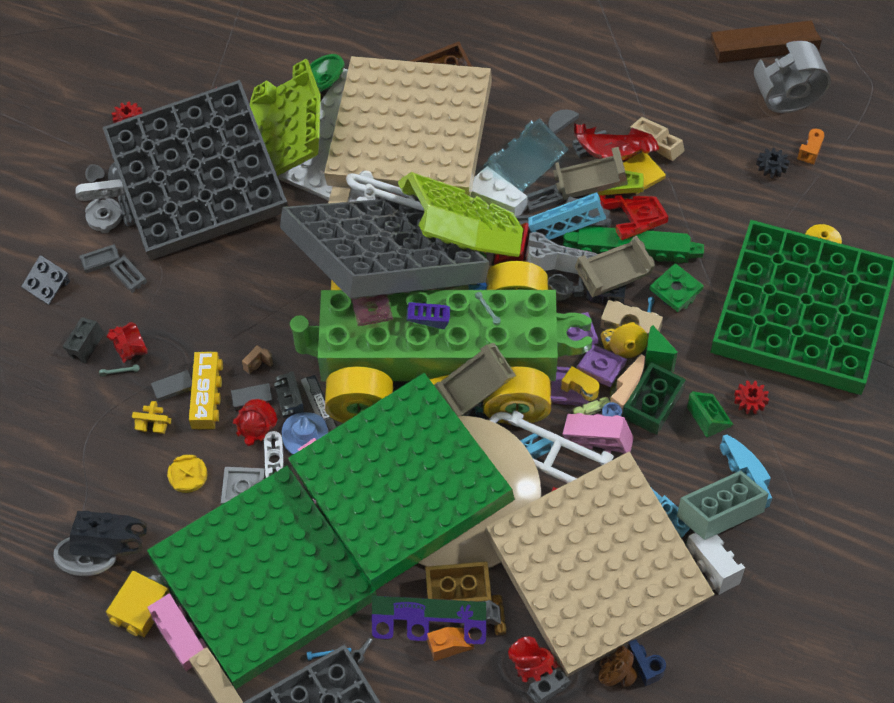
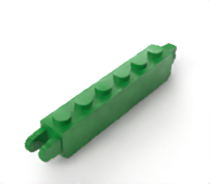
M585 226L579 229V233L567 232L563 237L565 240L563 246L601 254L630 243L633 237L638 236L639 240L644 243L648 255L653 260L660 262L688 263L689 258H702L704 254V244L690 242L691 237L686 233L645 231L621 240L616 233V228Z

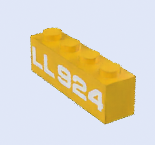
M194 352L189 412L191 429H215V423L219 422V410L216 409L217 405L220 404L218 388H221L222 379L219 376V371L223 370V361L219 359L218 352Z

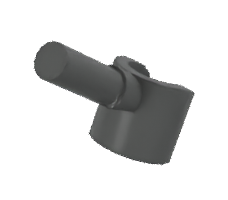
M579 277L578 286H573L574 297L584 296V284L581 277Z
M368 638L360 650H354L351 653L353 659L356 655H361L357 661L358 664L364 662V653L373 642L371 638Z

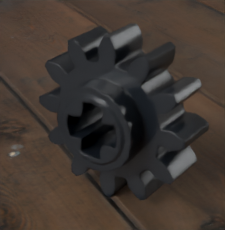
M774 147L771 152L766 148L765 152H760L757 158L756 165L759 166L758 171L764 170L763 176L770 174V177L773 178L774 174H776L778 177H781V173H786L789 166L788 155H782V150L776 152Z

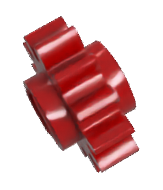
M130 101L127 102V105L120 103L121 107H114L115 112H112L113 123L142 114V108L138 107L137 103L131 105Z
M747 380L745 386L739 384L738 390H735L734 396L736 398L734 403H740L739 410L745 408L746 414L753 410V413L756 415L758 409L764 411L765 405H768L769 398L767 397L769 391H763L764 385L758 387L757 381L750 385V382Z

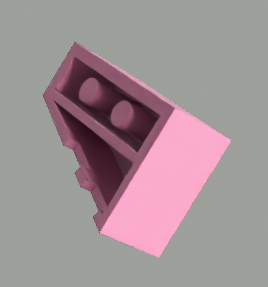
M568 414L563 431L564 438L591 450L593 446L603 448L610 454L611 451L623 454L630 452L634 439L625 418L618 415L611 417L600 414Z
M169 593L148 606V609L157 628L185 671L192 668L189 658L207 646L202 638L198 640L195 635L197 633L195 627L191 622L188 623L186 621L185 612L181 606L178 607Z

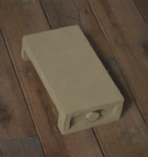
M619 147L611 148L613 156L565 168H560L559 162L555 163L556 170H553L555 181L559 180L556 183L558 194L562 193L563 199L566 200L569 196L574 198L627 185Z
M638 236L633 237L630 243L588 259L585 255L578 257L575 264L578 274L592 297L651 275L655 267L653 258L648 255L644 243L639 240Z
M495 343L482 347L481 351L445 379L434 384L458 417L466 414L516 377Z

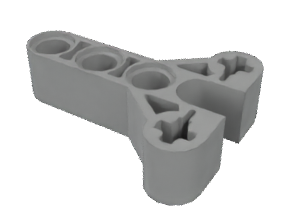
M532 232L529 234L525 250V262L533 263L544 271L556 269L578 274L575 268L578 257L585 255L588 259L598 254L560 246L548 240L543 234Z

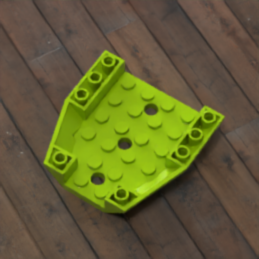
M304 59L293 66V78L284 84L275 87L270 82L265 81L254 87L249 103L277 176L312 159L319 152L320 93L307 59Z
M410 172L398 181L401 191L408 196H417L425 213L419 223L424 236L438 238L446 244L454 243L462 249L469 248L477 251L519 257L523 228L513 212L493 203L488 205L478 196L472 198L464 194L465 190L413 172Z

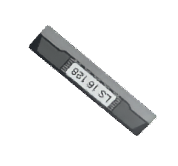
M312 375L301 379L315 414L325 420L329 433L338 426L335 420L325 411V396L316 376Z

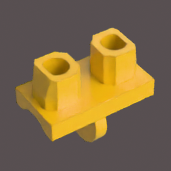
M151 401L150 406H143V411L149 412V414L132 413V418L135 419V430L147 432L148 422H154L153 432L165 434L167 424H171V418H168V416L156 415V413H163V408L157 407L156 401Z

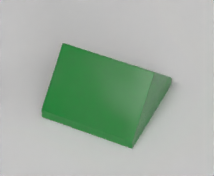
M652 325L649 330L644 370H647L652 362L670 372H674L678 352Z
M693 391L690 393L687 408L706 438L733 425L714 394Z

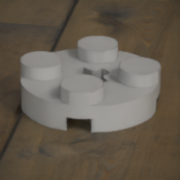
M106 198V200L95 199L88 204L85 210L87 224L92 229L101 233H108L123 219L119 203L112 198ZM107 212L106 216L101 217V213L105 214Z

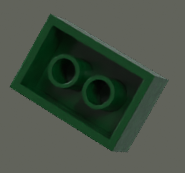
M651 362L625 404L622 417L658 435L683 393L686 379Z

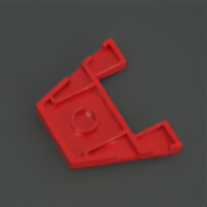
M599 195L600 204L603 209L622 207L631 222L616 225V233L621 240L668 223V215L657 197L633 196V199H623L622 195H615V198H606V195Z

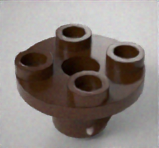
M620 646L609 657H603L599 664L601 666L599 681L605 686H613L618 682L622 685V688L632 685L637 678V671L632 666L633 653L624 646Z

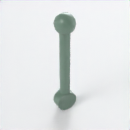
M477 292L475 294L476 299L481 301L493 318V324L499 325L501 319L492 312L483 299V294Z
M135 364L127 368L101 369L99 375L106 376L107 374L126 371L138 372L140 367Z

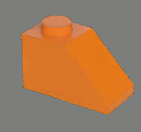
M445 627L427 633L428 645L434 661L474 649L473 644L466 643L464 640V628Z

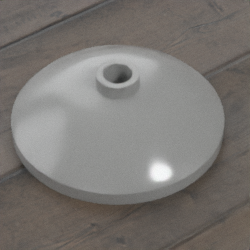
M70 537L61 541L54 549L56 565L63 571L76 576L100 574L109 569L116 561V555H112L111 558L70 555Z

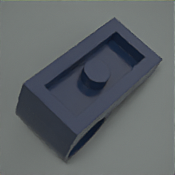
M637 639L628 642L627 649L633 653V663L645 687L662 679L666 669V662L663 657L652 655L646 658L645 648L642 644L639 645ZM656 665L660 670L653 671L650 666Z

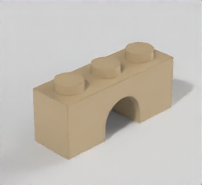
M608 300L601 317L600 328L605 330L616 329L624 324L635 322L649 336V330L652 325L660 332L663 317L653 312L642 311L637 307L623 305L618 301Z

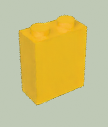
M132 571L106 611L109 622L116 627L123 626L127 628L126 630L134 636L139 634L145 637L154 624L148 606L170 593L169 589Z

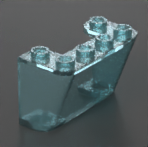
M540 118L535 122L530 121L519 134L521 136L519 139L514 138L511 140L506 150L502 148L498 153L494 152L483 165L484 168L490 167L521 192L525 191L569 150Z

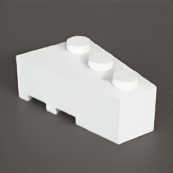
M487 166L474 177L471 192L472 198L478 196L488 205L493 203L513 212L515 216L521 215L527 209V196Z
M695 532L688 536L686 547L691 556H694L697 560V566L700 571L706 574L709 586L713 590L715 589L719 595L739 585L745 570L742 563L736 564L732 559L734 554L731 551L726 552L722 546L724 542L718 535L704 540Z

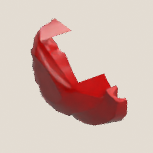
M574 123V135L578 142L589 154L598 159L613 156L611 148L619 147L622 161L636 156L641 151L648 154L649 152L659 150L658 142L652 134L633 127L629 135L594 134L596 127L586 129L585 124L577 125Z

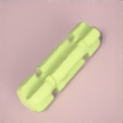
M607 397L599 399L600 401L595 400L582 405L583 407L574 408L573 414H594L601 411L600 409L603 410L604 405L610 403Z

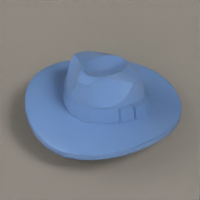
M302 412L290 416L282 427V440L285 448L294 455L300 447L313 438L317 440L327 434V424L321 416L315 413Z

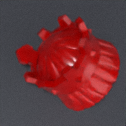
M129 322L123 327L117 326L115 329H109L110 332L107 334V338L111 341L113 340L114 347L123 363L135 355H146L148 353L135 323Z
M252 399L244 404L242 409L238 411V416L233 419V424H236L238 429L236 434L238 437L241 435L245 437L244 443L250 446L254 444L255 440L262 441L269 430L276 426L277 414L274 408L269 403H266V401Z
M530 636L519 638L508 650V656L515 663L518 677L521 676L523 682H527L528 678L534 677L536 682L540 681V675L545 672L550 675L553 672L552 666L555 669L560 667L557 661L554 660L553 654L545 648H540L536 639Z

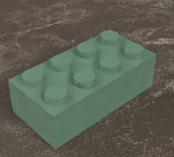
M739 471L681 497L677 517L702 539L706 540L763 513L769 493L742 471Z

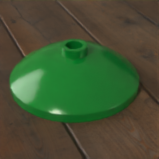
M328 54L310 64L319 93L332 87L342 75L344 61L341 56Z

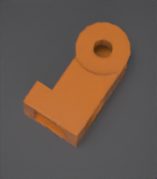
M810 130L807 145L802 144L800 147L798 160L815 164L825 135L822 130Z

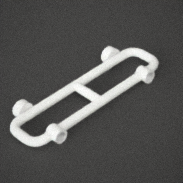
M362 171L359 175L351 173L346 177L347 184L351 188L363 192L367 198L376 196L424 211L422 205L418 202L417 196H408L401 191L400 187L374 180L370 171ZM368 189H371V190H372V192H370V193H367L366 191H367Z
M513 411L512 414L497 412L489 419V421L494 423L502 419L506 420L514 426L521 427L554 442L544 463L533 460L538 470L566 483L577 478L551 467L561 446L590 458L600 465L612 461L614 457L606 451H603L600 455L523 420L524 415L517 411Z

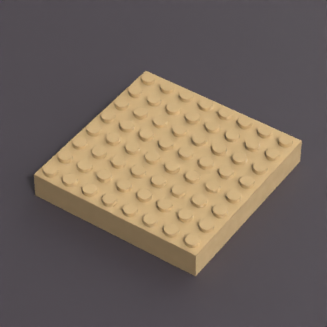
M351 56L324 172L327 186L351 188L346 181L347 175L351 173L359 175L362 171L366 170L372 173L374 180L399 187L398 181L410 172L461 188L465 190L464 194L471 197L492 83L491 68Z
M630 452L617 457L485 527L487 538L554 658L567 677L613 653L618 647L628 645V642L641 638L707 602L714 595V592Z

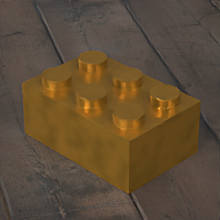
M488 561L425 567L428 599L491 601Z

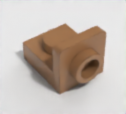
M257 345L242 360L244 371L250 374L253 370H257L262 362L271 367L273 365L272 354L267 349H262Z

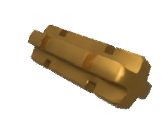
M499 594L492 595L491 601L500 607L501 624L494 625L495 634L504 635L506 634V624H504L505 616L502 596Z

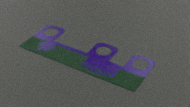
M372 596V635L375 638L391 639L393 637V619L407 620V637L410 640L426 641L427 633H429V621L464 623V640L466 643L484 644L486 642V602ZM385 622L388 624L389 632L386 635H381L377 632L376 626L378 623ZM415 624L422 625L425 630L424 635L421 637L414 636L411 632L412 626ZM477 627L481 630L482 636L479 640H472L469 637L468 632L471 628Z

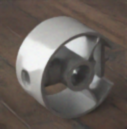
M807 41L786 43L790 52L788 55L780 60L776 58V62L767 68L761 59L754 69V78L767 107L771 111L790 113L802 110L818 101L827 92L831 78L814 44Z

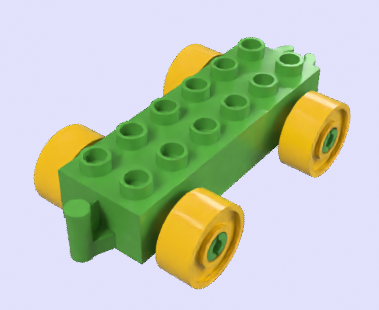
M509 261L488 269L486 278L487 290H416L410 293L399 292L392 295L381 294L375 297L364 296L352 299L331 280V290H321L319 326H309L308 320L304 316L299 315L291 320L290 327L296 351L300 354H309L318 358L321 381H326L325 411L336 421L345 423L393 393V381H412L423 373L429 379L450 375L478 354L482 347L495 343L516 377L484 400V413L488 418H491L497 412L512 414L513 411H517L524 415L523 420L535 423L546 418L551 412L550 381H556L558 357L583 354L592 348L591 337L586 336L580 340H572L567 336V331L572 327L589 331L592 320L580 313H556V290H548L547 273L533 263ZM477 292L483 294V299L492 312L501 319L499 325L493 324V318L481 301L476 299L475 294ZM408 303L450 306L448 325L445 329H439L407 321ZM415 310L414 316H418L417 310ZM503 419L497 421L499 423L512 425L508 421Z

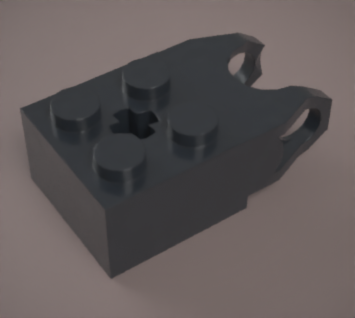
M77 511L70 532V555L111 558L112 555L123 556L139 553L143 549V540L139 537L146 535L147 523L128 515ZM133 525H140L143 530L137 532L132 530L131 527ZM134 541L139 546L137 548H131L128 546L127 542Z

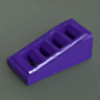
M408 303L407 321L439 329H445L448 325L450 306ZM415 310L418 311V316H414Z

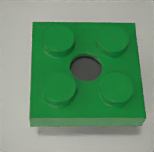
M675 263L650 285V290L661 298L665 305L679 312L683 307L687 309L689 303L692 304L696 295L703 290L704 285Z

